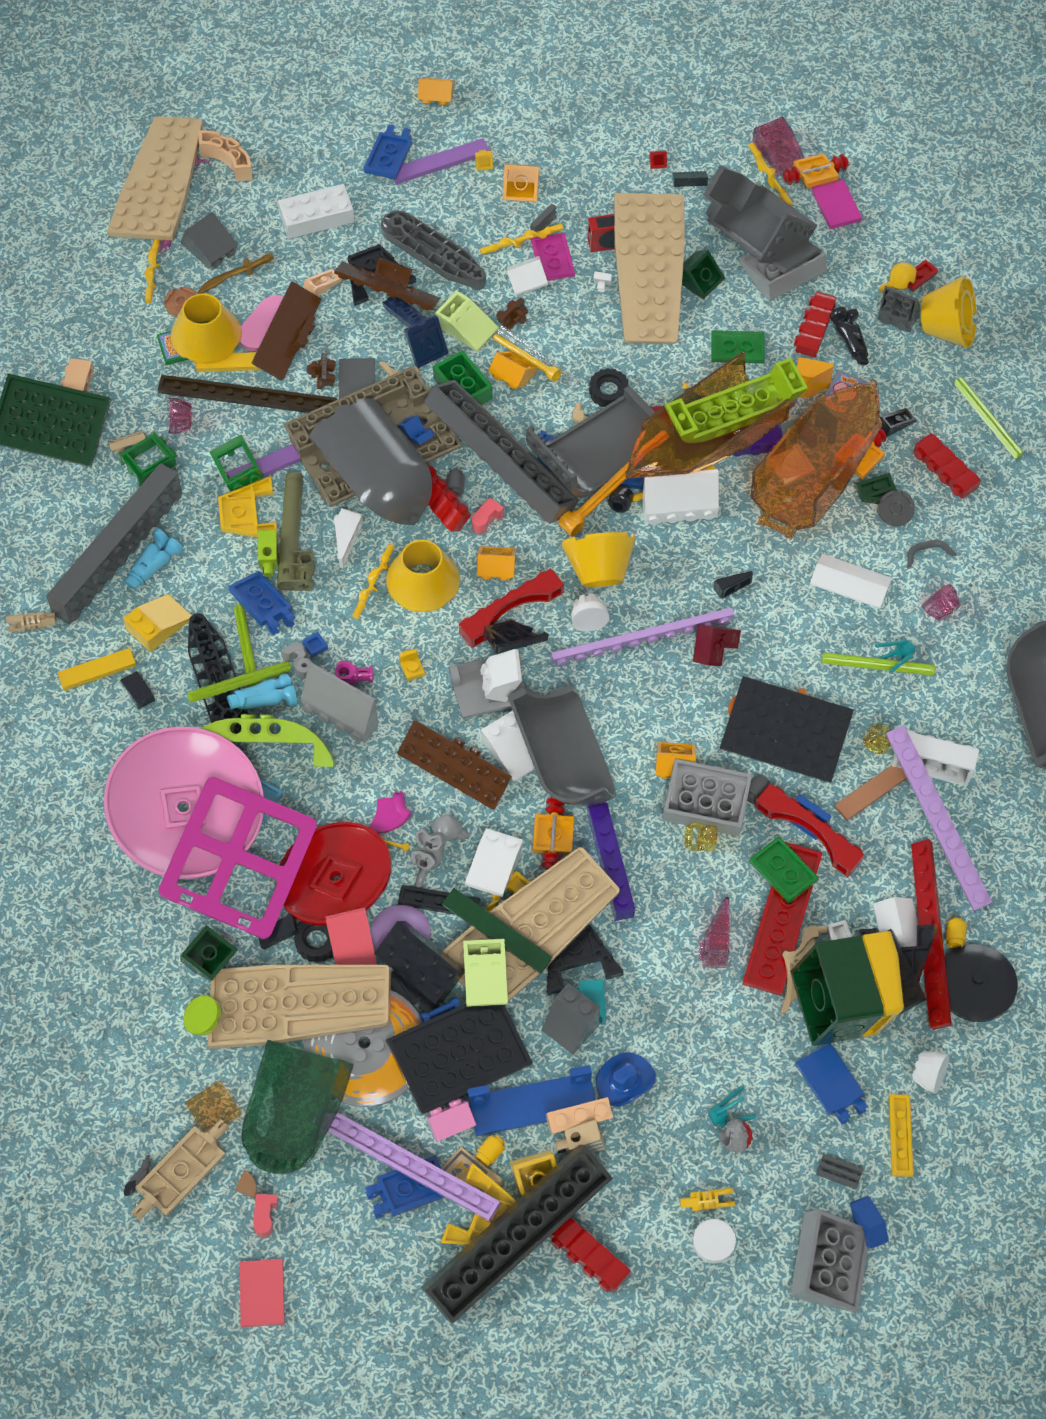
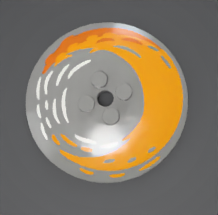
M391 990L390 1024L388 1026L304 1039V1056L308 1071L317 1086L329 1097L340 1103L355 1107H374L386 1104L408 1090L386 1039L423 1023V1021L409 1001ZM364 1038L371 1041L370 1046L365 1049L359 1046V1042Z

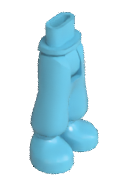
M158 528L153 531L155 543H149L145 547L141 556L128 572V577L124 580L125 584L134 590L139 585L143 586L144 582L170 561L172 555L183 551L182 545L174 538L169 540L168 536Z
M281 674L279 679H268L258 685L237 690L234 694L227 696L231 709L239 708L242 710L243 708L252 709L276 706L282 700H285L290 707L297 705L295 688L291 685V679L288 674Z

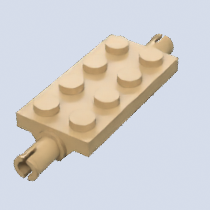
M219 1119L205 1133L194 1126L135 1187L143 1195L144 1199L131 1210L134 1217L141 1221L152 1208H157L167 1217L226 1156L217 1146V1140L229 1129L226 1123L223 1124V1120Z

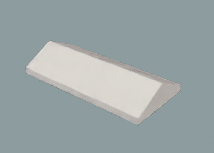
M822 554L810 584L880 609L892 578Z
M893 897L873 903L879 932L892 929L901 947L917 945L918 921L913 899Z

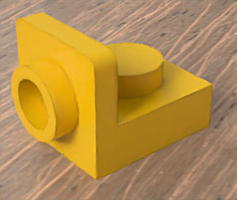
M417 649L406 650L399 654V663L407 682L425 676Z

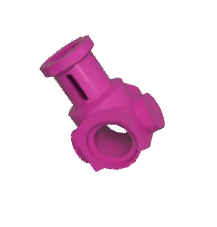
M349 661L338 662L335 674L339 679L352 686L357 684L358 681L373 683V666L357 668V665H353Z

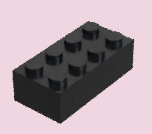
M397 921L374 952L376 956L434 1004L443 1003L465 973L464 968L406 921Z

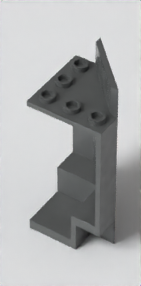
M722 165L719 166L703 196L711 201L705 212L709 217L708 221L759 260L772 264L784 274L822 251L809 241L817 224L765 186L751 181L738 171Z

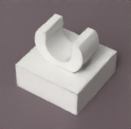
M595 271L594 283L598 284L597 289L599 292H605L606 285L611 286L612 274Z

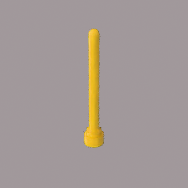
M494 334L493 339L545 372L549 380L556 382L560 378L562 372L559 368L547 366L502 336Z

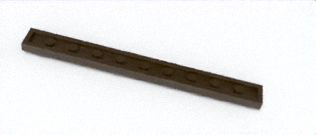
M161 375L158 385V393L304 413H309L337 400L335 397Z

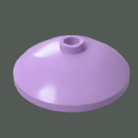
M394 905L384 909L376 916L371 926L372 943L376 950L397 921L408 922L428 940H430L431 936L430 924L426 916L418 909L408 905Z

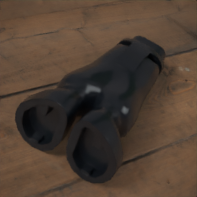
M845 307L834 309L830 313V318L836 325V331L845 341L851 357L857 361L858 365L869 364L867 358L869 354L859 324L853 323L859 316L858 310L850 309L847 311Z

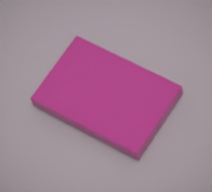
M844 179L812 187L811 192L829 230L862 221V216Z
M565 233L548 235L544 239L539 237L531 239L534 256L540 257L547 281L575 277V270Z

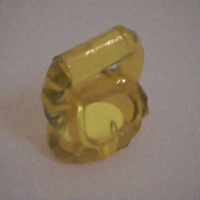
M881 723L873 725L863 739L867 749L879 755L886 753L891 745L887 738L875 730L877 729L883 734L892 731Z
M696 822L688 824L685 829V847L691 851H715L718 828L713 825H704ZM694 827L698 828V841L696 846H692Z

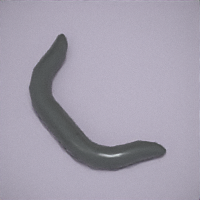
M941 540L921 542L912 546L908 551L907 567L912 566L914 554L919 550L940 547L951 556H957V554L947 543Z

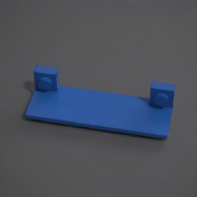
M590 1065L570 1069L569 1076L522 1086L489 1092L488 1085L468 1089L470 1110L476 1126H474L476 1136L546 1123V1113L595 1101Z

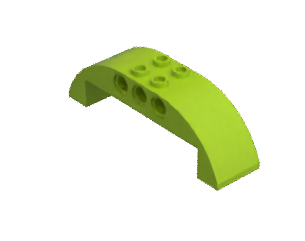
M788 358L775 363L769 374L688 404H684L682 398L665 404V409L681 439L687 443H699L720 437L769 417L796 400L808 387L792 358Z
M241 715V718L215 721L201 728L216 733L230 742L314 743V767H336L333 753L317 733L300 723L274 719V715H260V719H255V715ZM237 723L242 727L241 732L238 734L234 731ZM257 723L261 726V731L258 734L254 732V726ZM275 724L281 726V731L278 734L273 732Z

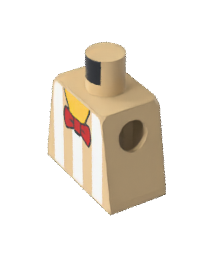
M596 1120L565 1130L566 1139L555 1142L558 1154L567 1151L572 1152L580 1144L587 1146L592 1153L606 1150L602 1132Z

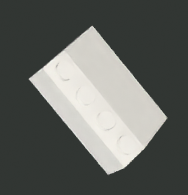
M718 469L644 476L642 510L645 524L656 525L662 522L675 523L684 520L691 522L696 519L711 520L717 518L719 509Z

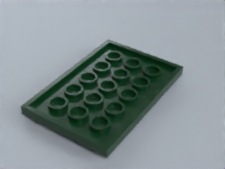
M8 373L0 397V446L92 468L112 399L107 396Z

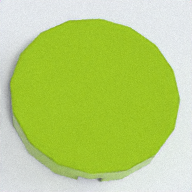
M206 995L199 996L188 1004L183 1016L184 1027L188 1032L198 1036H205L217 1027L218 1018H221V1007L217 1000Z

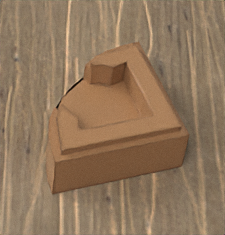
M244 1170L235 1190L255 1199L257 1194L255 1180L250 1173Z

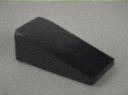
M905 408L879 417L876 427L882 429L886 433V437L915 423L917 420Z
M749 571L719 578L714 581L713 589L721 599H724L750 585L753 572Z
M137 671L120 680L138 710L155 701L152 691Z

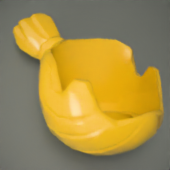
M907 262L897 263L891 269L890 280L886 284L881 285L879 290L883 293L885 286L906 289L910 281L911 283L915 281L916 267Z

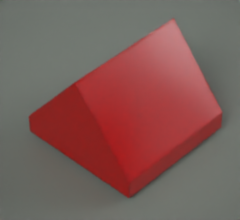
M667 150L651 151L649 153L650 169L667 168Z

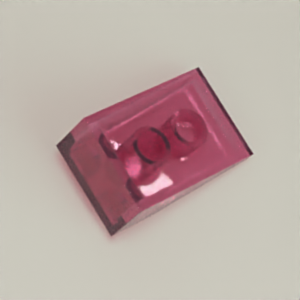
M784 117L754 128L752 142L761 151L762 156L770 167L776 169L775 174L777 176L782 175L786 168L791 171L794 161L805 158L792 128Z
M730 897L724 898L705 932L704 940H700L698 960H702V967L727 968L729 958Z

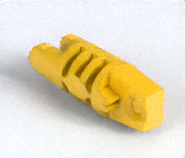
M733 1187L690 1192V1197L680 1198V1207H692V1211L734 1207L735 1201L732 1200L718 1202V1195L733 1193Z

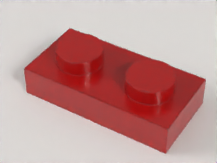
M926 259L916 266L917 273L914 283H911V281L908 283L907 288L912 292L938 273V269Z

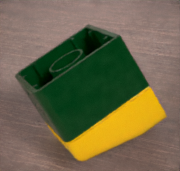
M891 931L817 942L790 971L813 1046L877 1035L904 1008L899 957Z

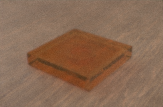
M221 1081L184 1102L204 1133L208 1132L219 1119L224 1121L223 1124H229L242 1116Z

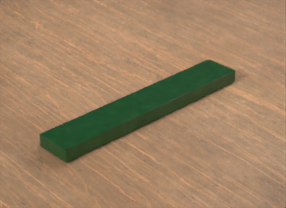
M453 888L442 903L444 907L488 938L504 939L505 950L539 974H542L553 957L457 889Z

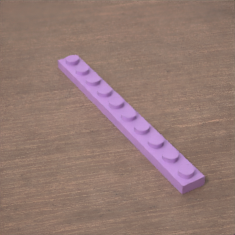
M732 608L552 652L550 655L551 664L561 666L567 664L569 660L581 661L589 655L597 657L603 655L605 651L617 652L625 646H630V648L637 647L641 642L653 643L658 641V638H672L681 632L689 634L698 628V624L712 626L719 623L720 625H725L732 620L734 612Z
M903 725L887 732L885 735L972 910L976 911L991 904L992 901L905 726Z
M323 1105L313 1121L315 1126L491 1222L501 1205V1202L325 1105Z

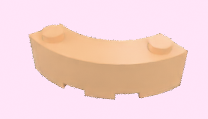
M199 130L201 157L215 158L226 163L234 172L236 181L253 180L250 158L239 142L231 137L222 136L219 132Z

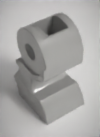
M296 641L281 650V657L289 662L295 659L293 663L295 674L299 678L306 679L309 664L312 662L307 658L304 646Z

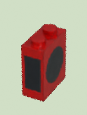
M614 214L588 218L587 240L591 253L615 249Z

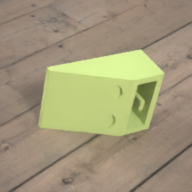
M457 290L435 312L443 331L477 352L499 329L470 298Z
M504 939L463 941L467 1007L507 1005Z

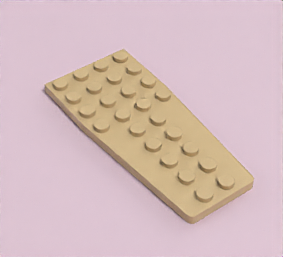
M160 116L153 119L120 192L107 230L108 236L174 241L187 201L199 148V130H203L204 126L201 119Z
M614 193V245L624 342L632 344H675L678 340L685 247L684 194Z
M579 847L489 913L551 955L553 958L549 962L550 964L619 894V887L582 847ZM471 926L446 947L443 952L465 969L463 941L491 939ZM505 950L507 998L509 1002L540 974ZM464 973L459 982L466 989Z
M263 965L222 969L211 981L210 997L219 1003L221 1018H218L217 1027L208 1034V1048L219 1049L270 1045L388 1026L390 1024L391 970L387 965Z

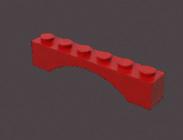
M551 568L547 571H542L536 578L524 582L521 587L509 591L506 596L494 600L491 605L479 609L471 617L464 618L459 623V634L472 649L487 640L483 634L485 626L495 624L502 615L519 605L532 602H550L564 593V583Z
M770 784L757 798L754 808L769 819L790 821L811 831L825 847L832 867L847 878L863 861L865 854L858 846L850 844L845 836L833 831L828 823L817 819L812 811L801 807L796 799L785 795L780 787Z

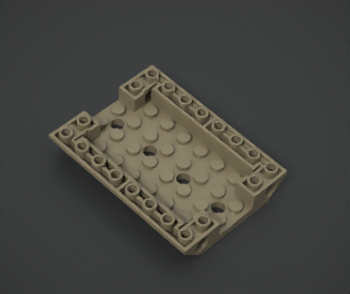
M414 366L284 424L289 439L297 451L303 466L323 501L329 507L335 506L356 495L314 443L309 434L323 418L327 420L335 414V409L344 404L349 406L355 404L356 400L373 398L396 426L411 415L418 416L419 419H426L427 423L423 425L424 428L431 429L435 436L421 445H415L407 438L426 463L462 447L453 430L444 424L441 418L424 403L429 390ZM323 464L330 465L328 469L320 468Z

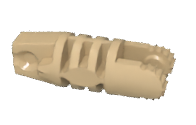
M54 612L27 613L25 615L19 614L5 617L6 622L9 624L16 623L8 626L9 632L41 629L56 624Z

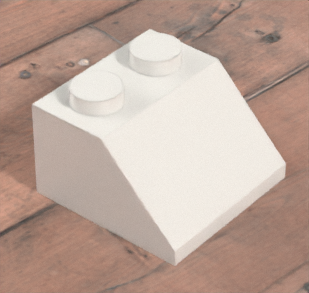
M517 649L490 656L485 664H482V689L485 692V699L507 702V696L512 694L522 682L519 652Z

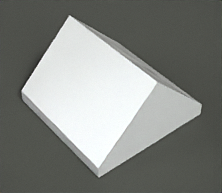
M539 256L507 267V273L515 296L549 285Z

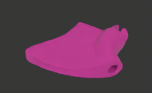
M395 791L392 798L377 799V812L369 828L378 834L387 833L401 827L409 820L412 812L405 806V798L402 791L400 793Z

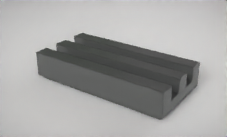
M550 204L530 224V230L535 232L544 230L557 217L555 215L557 213V206Z
M823 1154L816 1175L856 1190L863 1168ZM825 1161L828 1162V1163L834 1164V1165H836V1166L842 1167V1168H844V1169L850 1170V1171H852V1172H855V1173H857V1175H856V1174H853V1173H851V1172L845 1171V1170H843V1169L837 1168V1167H835V1166L826 1164ZM824 1168L833 1171L840 1175L854 1179L855 1181L852 1182L846 1180L844 1178L822 1171V1169Z

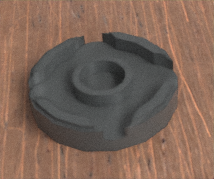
M892 490L880 499L878 514L887 525L893 527L903 526L914 516L915 504L911 496L906 492Z

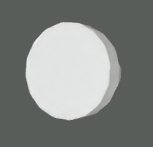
M591 593L589 596L583 594L579 597V600L576 599L571 612L572 624L580 631L599 630L609 621L608 608L599 596L596 597L595 594Z
M939 1051L922 1052L918 1057L919 1060L915 1063L916 1069L913 1071V1080L926 1091L936 1094L944 1080L949 1063V1055Z
M710 1219L702 1222L696 1228L693 1237V1247L698 1257L705 1262L713 1264L722 1263L729 1259L734 1252L736 1244L735 1233L731 1226L724 1221Z

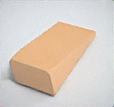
M333 269L305 279L303 288L319 296L343 279L334 274Z

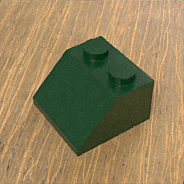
M709 250L696 251L683 263L682 286L701 299L706 298L725 279Z
M206 925L180 955V960L197 975L213 981L238 949Z

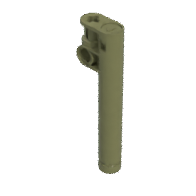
M289 472L285 475L277 587L284 591H311L314 589V583L312 582L315 570L314 555L310 551H298L303 475L298 472Z

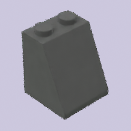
M213 212L185 230L180 241L208 269L212 266L218 267L225 257H232L236 253L235 250L238 246Z
M568 983L555 997L541 1030L574 1055L599 1026L600 1007Z

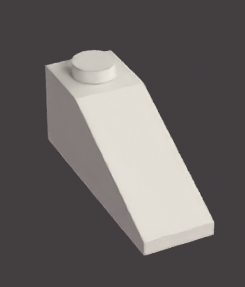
M341 508L339 515L336 514L334 517L333 525H335L339 567L343 568L361 530L363 519L362 514Z

